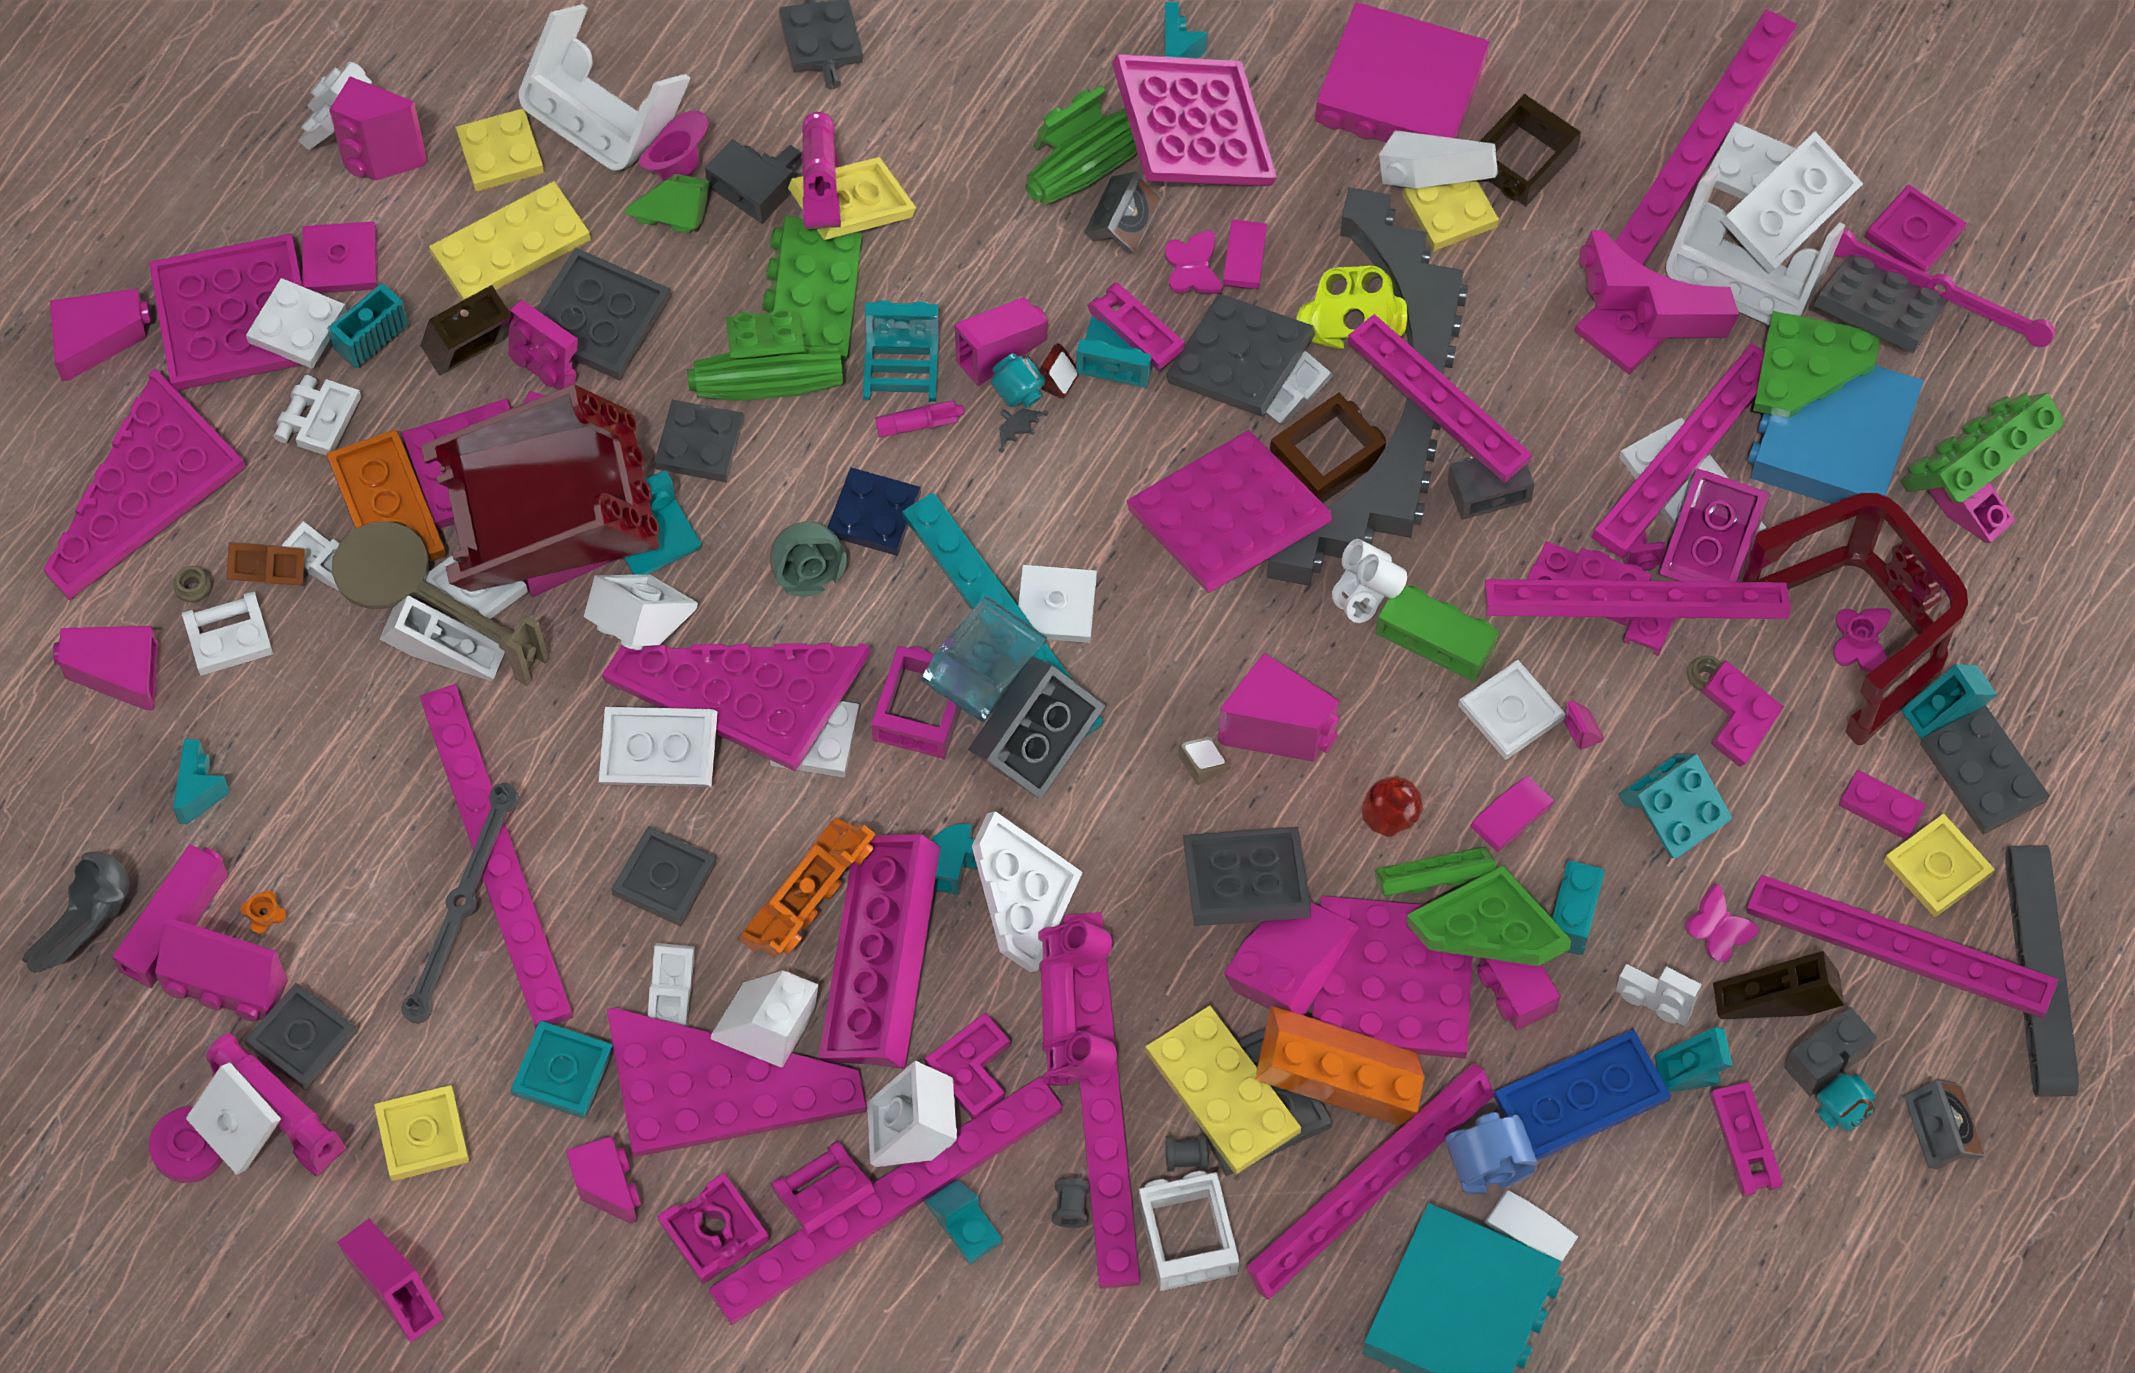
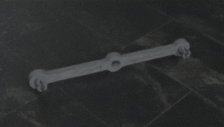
M509 783L495 785L490 792L491 809L458 888L453 889L446 898L448 912L414 994L407 996L402 1003V1014L412 1023H422L432 1013L430 998L463 919L470 916L476 909L477 900L474 892L506 815L515 809L519 803V793ZM465 897V904L461 907H456L457 900Z

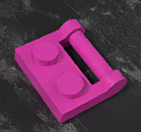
M838 1141L829 1145L826 1153L785 1179L779 1177L770 1183L778 1199L807 1234L812 1233L875 1192L870 1180L848 1156ZM837 1165L839 1167L798 1194L794 1195L792 1193L833 1166Z

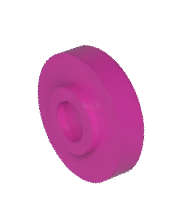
M193 1107L178 1108L164 1115L154 1126L149 1138V1152L156 1168L168 1179L180 1183H193L207 1178L219 1168L223 1161L186 1119Z

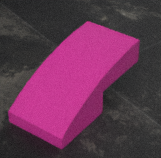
M1231 220L1223 285L1259 289L1267 223Z
M1526 776L1487 807L1471 823L1470 827L1498 852L1520 837L1527 825L1548 812L1555 800L1529 776Z

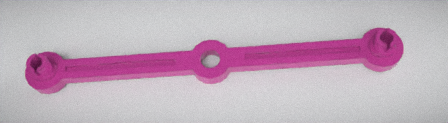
M1844 229L1834 255L1838 257L1854 255L1856 257L1868 258L1875 266L1887 272L1899 273L1906 277L1908 282L1921 288H1931L1946 300L2026 335L2027 340L2036 347H2045L2053 340L2055 330L2050 321L2046 319H2036L2033 321L1955 286L1954 281L1945 274L1933 276L1856 241L1851 231ZM1936 284L1944 285L1946 291H1939L1936 288Z

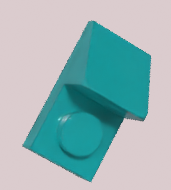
M1165 2V57L1200 58L1207 50L1208 33L1206 31H1186V16H1179V2Z
M184 739L173 804V810L179 824L190 823L230 792L225 777L208 775L210 757L209 754L204 753L200 740Z
M1713 1027L1654 1055L1658 1073L1669 1092L1716 1086L1721 1083L1719 1072L1733 1066L1725 1029Z
M958 1179L924 1200L925 1205L969 1265L1002 1244L1001 1236L980 1209L977 1194Z

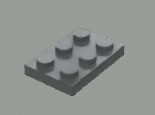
M1986 705L1923 737L1920 745L1983 835L2044 804L2050 796Z

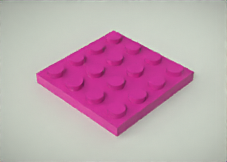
M1116 55L1112 61V66L1146 181L1272 186L1277 179V175L1242 61Z
M292 233L149 262L170 384L176 391L302 365L250 344L246 337V334L281 278L303 287Z
M1250 430L1126 500L1128 510L1207 593L1219 588L1332 521L1330 510Z
M1321 896L1320 907L1357 924L1359 928L1315 997L1312 1019L1414 1051L1419 1055L1466 1059L1473 956L1429 950L1407 926V914L1425 905Z

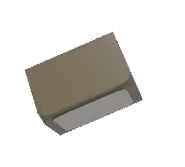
M1211 736L1187 741L1179 745L1178 756L1197 785L1231 767Z

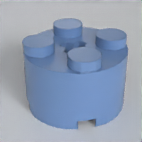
M1489 1113L1476 1120L1477 1126L1469 1130L1452 1132L1445 1137L1447 1149L1464 1193L1468 1195L1488 1193L1486 1185L1499 1183L1501 1189L1509 1187L1535 1172L1534 1166H1538L1536 1156L1519 1115L1500 1119L1498 1113Z

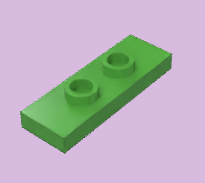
M1483 846L1376 868L1375 878L1384 896L1407 891L1410 893H1422L1429 890L1431 886L1441 884L1460 885L1465 883L1467 879L1483 876L1495 870L1496 863L1488 849Z

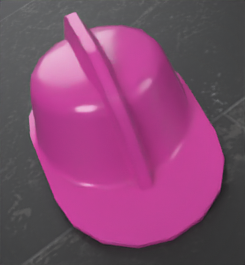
M688 111L672 119L662 129L652 144L641 154L639 159L641 168L647 171H654L662 181H665L675 173L688 176L694 172L700 160L697 144L703 138L708 128L707 116L700 111Z

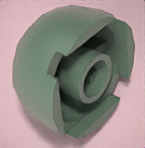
M799 522L785 528L776 537L771 547L770 565L778 584L784 587L788 594L793 596L806 597L825 591L821 586L829 583L832 579L836 583L846 568L847 555L837 536L832 530L816 522Z

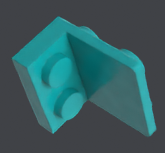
M1091 316L1085 340L1080 339L1077 347L1076 373L1147 388L1153 369L1151 354L1144 353L1137 348H1132L1103 321H1098Z
M666 470L645 479L652 494L649 500L652 515L656 518L659 526V533L657 534L659 548L623 557L633 575H648L701 549L700 540L675 499L673 482Z
M1675 753L1618 793L1625 807L1641 808L1644 811L1670 858H1678L1732 819V815L1697 754Z

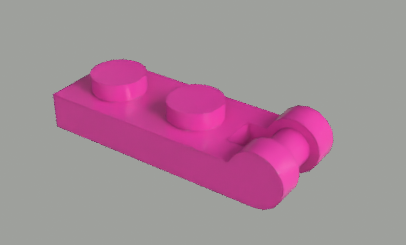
M1113 283L1106 289V294L1101 299L1097 297L1087 305L1089 312L1095 319L1103 321L1129 346L1151 354V365L1157 371L1161 370L1184 350L1185 342L1119 283ZM1115 305L1121 306L1116 312L1112 309Z
M1750 1082L1712 1090L1710 1098L1736 1173L1737 1185L1743 1197L1756 1193V1189L1765 1187L1768 1190L1781 1188V1174ZM1760 1162L1763 1172L1752 1174L1749 1165Z

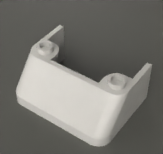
M582 4L550 12L519 90L521 106L526 112L607 168L618 171L632 166L646 148L652 144L662 129L674 119L690 77L684 74L654 82L648 98L643 101L639 111H636L587 77L592 66V55L589 48L576 39V36L588 8Z
M1713 167L1700 180L1668 257L1666 271L1669 278L1695 285L1730 287L1738 311L1767 325L1770 324L1773 311L1803 316L1828 269L1846 225L1840 222L1827 235L1820 252L1810 248L1802 249L1793 256L1788 268L1779 265L1771 273H1768L1747 249L1723 239L1727 227L1720 220L1726 216V213L1720 207L1708 202L1720 173V169Z

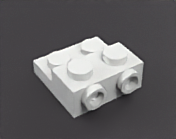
M348 62L341 70L335 67L326 77L323 76L310 91L314 97L307 107L313 113L301 126L305 132L298 140L308 150L334 132L329 109L348 78L351 76L366 83H372L365 76L364 70L356 63Z

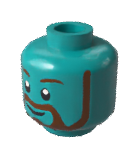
M1012 353L992 369L994 375L991 379V384L1008 407H1017L1022 404L1027 409L1042 398L1043 395L1040 390L1045 384V377L1028 355L1017 356L1015 353Z
M1842 1073L1818 1092L1817 1101L1821 1108L1816 1113L1831 1130L1838 1126L1843 1131L1850 1132L1875 1111L1873 1100L1876 1098V1095L1859 1075L1855 1074L1851 1077L1848 1074Z

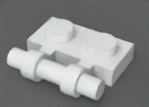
M304 375L300 385H295L290 394L292 401L286 412H282L277 420L278 428L274 438L281 443H287L291 433L299 432L296 437L298 447L327 456L326 453L336 449L361 399V394L358 389L327 379L321 390L318 391L314 389L317 380L310 375ZM312 405L307 417H302L301 414L305 406Z

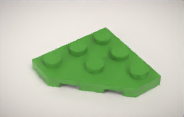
M1773 311L1753 411L1791 418L1801 412L1802 408L1817 399L1821 401L1844 388L1845 383L1874 371L1880 337L1857 327Z
M1504 866L1407 914V926L1429 950L1539 966L1570 950L1571 939Z

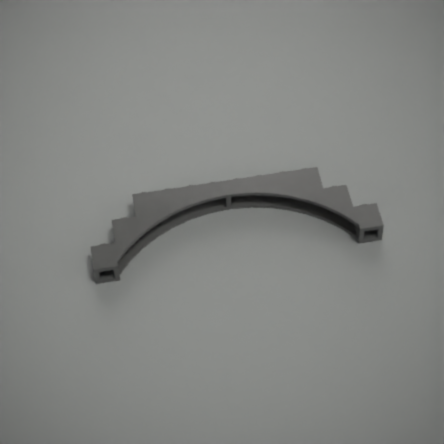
M1348 187L1342 214L1340 236L1349 237L1364 252L1374 266L1379 267L1392 278L1395 286L1393 295L1404 299L1407 305L1406 335L1408 344L1444 375L1445 367L1453 368L1456 346H1450L1451 336L1459 337L1462 316L1456 315L1457 307H1465L1469 285L1462 284L1464 270L1429 264L1432 247L1425 246L1427 232L1393 226L1396 210L1389 209L1391 194ZM1408 397L1402 418L1389 444L1376 463L1354 487L1335 503L1327 507L1331 512L1332 521L1268 558L1267 578L1310 586L1313 572L1319 574L1321 572L1324 555L1342 558L1345 548L1354 539H1360L1372 545L1374 531L1411 538L1414 524L1421 525L1425 504L1418 502L1420 492L1428 493L1431 472L1425 471L1426 461L1434 462L1438 440L1431 439L1433 429L1440 430L1441 426Z

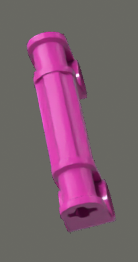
M816 111L807 115L802 124L804 229L841 227L839 194H837L835 168L839 167L838 150L835 146L834 123L828 114Z
M1079 919L1058 926L1043 928L1038 932V939L1042 942L1043 961L1039 963L1043 1025L1042 1050L1046 1052L1047 1072L1043 1074V1081L1047 1085L1067 1086L1077 1083V1081L1105 1074L1114 1066L1116 1061V1047L1111 1041L1084 1031L1075 1032L1073 980L1074 969L1099 963L1109 955L1112 947V938L1108 931Z
M231 1033L221 1036L211 1045L207 1051L206 1060L213 1072L212 1076H215L222 1065L231 1063L281 1118L277 1126L288 1136L295 1157L311 1174L317 1177L346 1150L340 1136L326 1125L320 1123L317 1114L270 1072L257 1057L251 1055L244 1048H240L237 1039Z

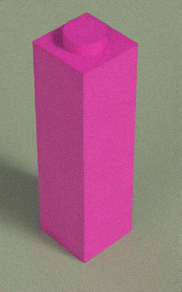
M189 844L113 954L112 958L119 972L152 989L158 980L155 972L166 918L169 917L195 925L228 878L222 862L223 858L217 852L207 847L200 850Z

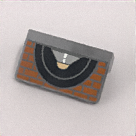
M1135 171L1112 176L1084 233L1092 241L1113 238L1128 253H1135L1162 197Z
M1934 1080L1904 1096L1928 1168L1938 1170L1962 1157L1978 1160L1985 1156L1967 1099L1960 1084Z

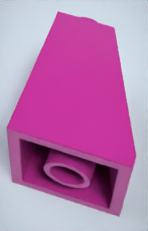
M1263 653L1220 708L1218 742L1225 746L1314 762L1322 751L1328 753L1338 738V734L1335 732L1340 722V717H1338L1339 700Z

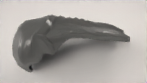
M100 851L83 854L82 860L74 870L76 877L73 883L68 886L69 904L66 911L28 949L22 958V961L27 963V968L31 972H41L62 963L73 954L77 947H80L82 943H86L88 939L92 938L100 927L105 926L108 920L118 915L124 899L128 895L130 882L124 867L113 856Z

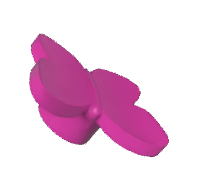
M1207 230L1195 234L1189 238L1187 244L1176 239L1170 240L1166 244V261L1174 266L1175 269L1169 277V288L1172 292L1178 294L1193 289L1198 293H1221L1222 285L1220 280L1208 268V261L1212 256L1215 245V234L1213 231Z
M1887 608L1866 609L1859 614L1851 609L1840 610L1836 616V625L1839 631L1843 633V638L1835 645L1833 653L1835 661L1840 666H1848L1857 661L1859 667L1869 673L1884 663L1887 658L1882 646L1878 643V635L1887 626L1891 611Z
M1716 883L1709 887L1700 901L1699 910L1689 917L1685 926L1686 932L1690 936L1697 939L1705 938L1706 953L1710 958L1718 962L1728 961L1732 954L1733 944L1738 946L1744 945L1759 933V927L1755 923L1743 917L1730 915V912L1726 911L1723 890Z

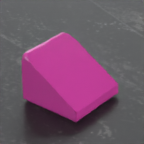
M1573 700L1567 702L1566 715L1563 721L1576 746L1582 750L1602 742L1604 736L1589 709Z

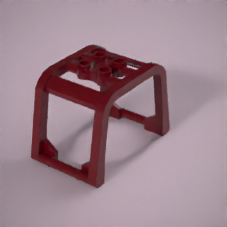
M1859 493L1759 532L1755 537L1745 575L1742 579V582L1787 583V589L1789 590L1843 566H1856L1871 576L1918 633V636L1906 647L1865 676L1860 690L1861 695L1865 698L1863 708L1851 716L1846 729L1847 735L1857 745L1865 744L1941 674L1948 657V644L1954 629L1961 623L1968 606L1967 589L1958 574L1903 508L1891 498L1878 493ZM1856 516L1847 546H1842L1759 579L1762 568L1778 561L1793 543ZM1884 520L1888 522L1902 539L1900 543L1892 547L1893 558L1888 564L1873 552ZM1917 560H1919L1922 563V565L1925 567V570H1923L1922 567L1916 563ZM1903 582H1905V584L1912 589L1911 592H1909L1905 588V586L1902 584ZM1942 588L1950 600V609L1934 622L1925 611L1941 601L1939 589ZM1930 652L1931 659L1883 700L1884 693Z

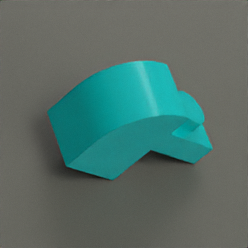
M957 824L947 827L932 838L931 841L941 847L934 891L959 895L965 869L978 870L972 849L974 840L972 838V825Z

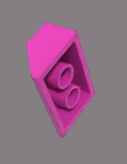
M350 76L329 109L344 168L354 176H365L376 181L424 166L427 162L414 101Z
M166 918L155 972L165 993L179 999H184L185 996L198 999L202 1005L213 1010H220L221 1007L235 1011V1014L252 1022H256L257 1019L263 1020L279 1002L288 980L276 951L173 918Z

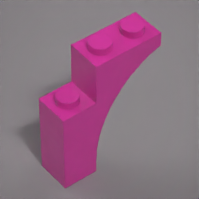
M1591 230L1585 245L1581 246L1579 254L1580 264L1582 267H1585L1588 277V291L1593 295L1597 309L1637 310V318L1643 324L1646 338H1728L1739 316L1730 287L1689 284L1656 273L1628 256L1615 244L1605 230Z

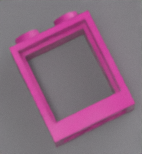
M897 646L871 723L872 740L945 759L971 682L970 664L955 656L940 657L929 654L920 647L911 646L905 648ZM904 669L954 682L940 727L889 715Z

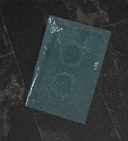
M985 595L939 647L921 681L931 687L936 693L943 695L962 708L967 714L974 716L984 723L1002 701L1030 658L1037 654L1048 637Z

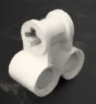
M1354 539L1343 552L1342 566L1346 570L1333 588L1332 600L1337 607L1345 611L1346 616L1351 621L1356 623L1366 622L1375 614L1384 596L1392 599L1402 592L1406 584L1407 572L1404 568L1392 563L1390 554L1360 539ZM1343 591L1348 596L1347 599L1342 595ZM1362 601L1367 605L1366 609L1360 604Z

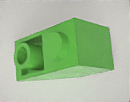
M675 173L627 206L625 214L636 216V221L643 224H657L658 221L670 224L672 230L690 232L691 229H696L704 221L710 181Z

